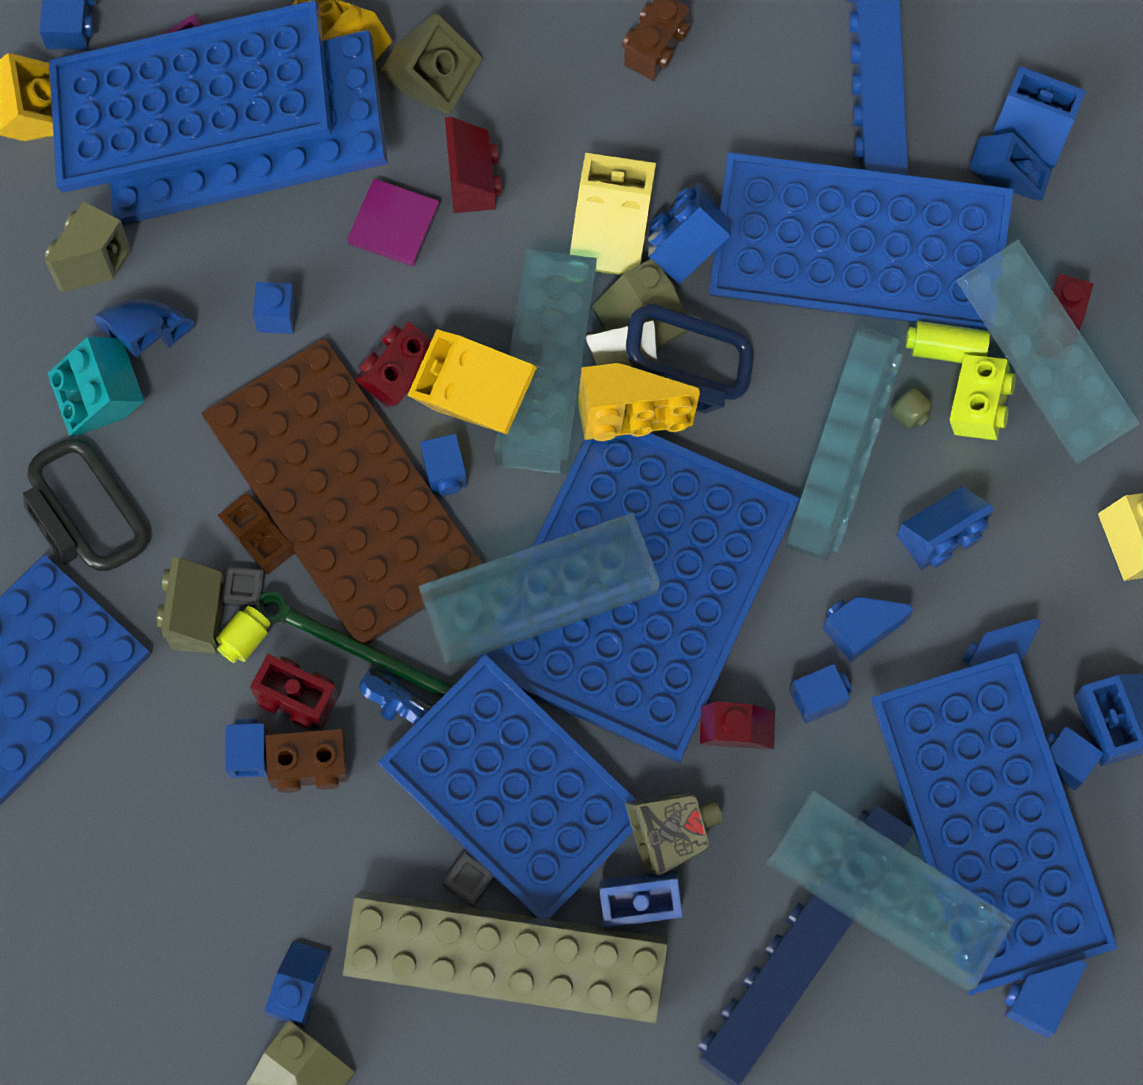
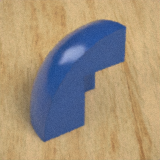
M150 299L121 301L104 308L94 315L95 323L109 338H118L135 357L139 356L159 338L170 348L196 326L195 322L179 309Z

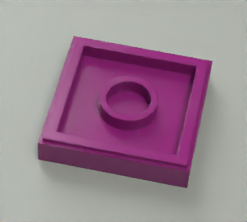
M373 178L348 235L347 242L349 245L414 267L440 207L439 201Z

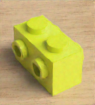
M964 354L949 420L954 435L998 440L1000 428H1005L1008 421L1009 410L1005 406L1007 395H1013L1016 383V375L1011 373L1008 359Z

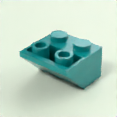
M86 337L47 373L69 436L75 437L124 420L145 402L126 348L118 338Z

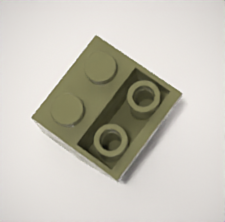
M83 201L77 211L74 210L69 214L65 222V229L58 240H53L48 246L45 262L57 288L67 292L114 279L132 249L121 220Z
M172 557L170 569L165 568L163 572L162 590L167 592L165 605H159L157 627L161 628L162 636L166 638L172 650L217 654L218 642L216 637L220 633L223 611L224 576L218 570L179 557Z

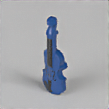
M369 668L359 684L362 694L378 703L383 708L381 710L382 717L389 721L394 720L397 713H399L401 717H405L415 725L433 707L431 702L408 690L400 684V681L379 668Z

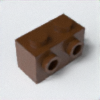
M654 0L653 3L648 1L640 14L639 25L636 29L630 28L623 40L622 47L625 48L624 66L654 81L661 69H666L670 64L675 52L674 49L679 41L683 42L689 34L692 23L688 22L690 7L676 0Z
M342 729L265 735L268 782L272 789L278 788L280 793H293L300 791L301 786L316 785L317 789L329 790L338 788L339 783L348 782L346 743Z

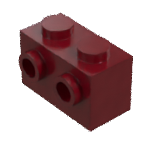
M410 321L398 326L396 324L391 325L380 338L383 345L376 353L373 351L369 352L358 365V368L362 371L355 380L387 408L398 405L410 390L431 343V340Z
M267 654L250 685L253 696L257 699L256 704L259 707L273 714H276L278 710L291 715L289 719L291 722L307 730H310L311 726L322 730L339 698L336 686L333 685L334 682L330 678L314 672L313 675L301 670L299 664L283 656L278 659Z

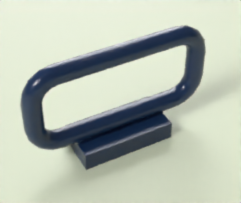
M654 304L642 305L632 313L628 324L626 354L634 368L699 388L700 395L696 411L701 413H708L722 408L725 405V399L735 400L746 393L752 376L753 350L750 342L744 335L735 330ZM649 318L735 346L739 352V365L735 384L729 386L644 358L640 351L644 321Z

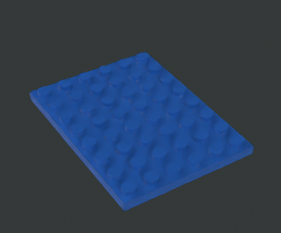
M651 433L640 437H635L631 434L620 435L608 441L585 440L476 663L486 654L527 695L680 763L701 718V707L708 703L799 504L800 498Z

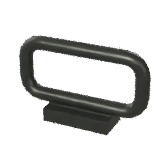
M68 438L44 449L32 458L27 472L32 488L23 493L24 507L63 565L76 559L77 553L88 567L97 571H110L131 561L145 550L149 542V530L146 523L95 449L88 442ZM77 453L85 460L134 532V540L129 545L109 556H99L92 550L43 478V468L66 454Z

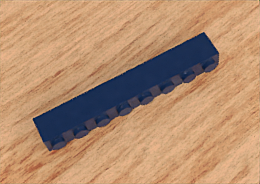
M876 804L871 813H868L866 810L861 812L851 829L857 832L851 842L847 844L842 840L830 857V860L835 863L828 875L820 871L808 891L814 894L806 906L800 902L797 904L786 922L792 925L784 938L776 934L764 952L770 957L764 967L760 969L755 965L742 983L748 990L740 1001L733 997L721 1013L720 1017L725 1020V1023L718 1033L710 1029L697 1049L703 1053L698 1062L729 1085H740L915 832V830Z

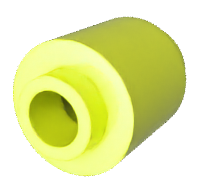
M247 606L244 611H238L216 637L217 642L220 644L217 650L233 663L237 659L246 662L268 635L266 630L271 623L256 609Z

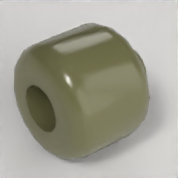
M911 388L896 401L891 409V413L907 429H913L917 425L923 427L931 419L928 414L932 410V403L918 389Z

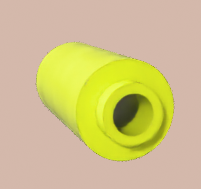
M917 321L915 327H908L905 348L912 349L911 356L962 363L964 354L987 357L990 332L988 330Z

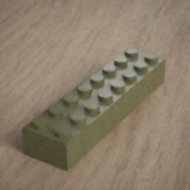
M359 891L353 900L343 976L656 1023L667 951V937Z

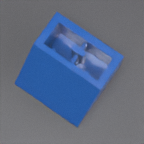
M1020 66L992 135L1016 134L1049 167L1055 168L1086 91Z
M699 182L691 189L688 187L683 189L673 202L675 205L666 214L664 212L657 214L648 226L649 257L679 284L731 236L730 222Z
M961 486L903 522L897 536L921 570L931 564L934 568H937L953 557L951 552L960 546L968 549L983 538L981 533L989 527L988 521L994 508L990 503Z
M1143 674L1116 675L1083 685L1074 696L1092 745L1104 753L1099 760L1100 766L1103 767L1143 754Z

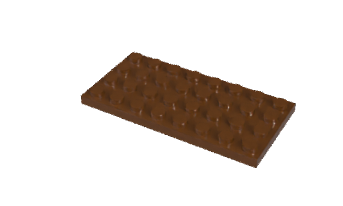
M325 338L201 413L203 419L278 530L293 545L295 555L352 638L364 644H370L484 571V565Z

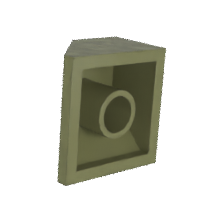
M433 14L395 45L380 73L403 94L441 112L451 114L483 58L438 14Z
M652 259L624 273L592 305V310L604 328L629 323L632 313L638 307L645 304L659 305L685 314L673 284L662 268ZM655 320L657 349L687 333L688 330Z
M288 1020L262 1055L247 1085H346L355 1072Z

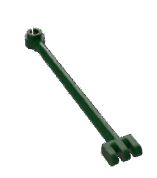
M269 591L259 597L264 606L268 607L273 604L279 607L278 612L274 615H268L265 612V607L256 602L257 611L266 617L271 624L277 622L288 623L441 697L453 687L451 684L291 609L290 606L286 605L281 594Z

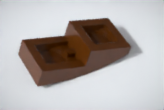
M247 493L218 514L219 519L267 575L295 554L293 545L271 523L268 515Z

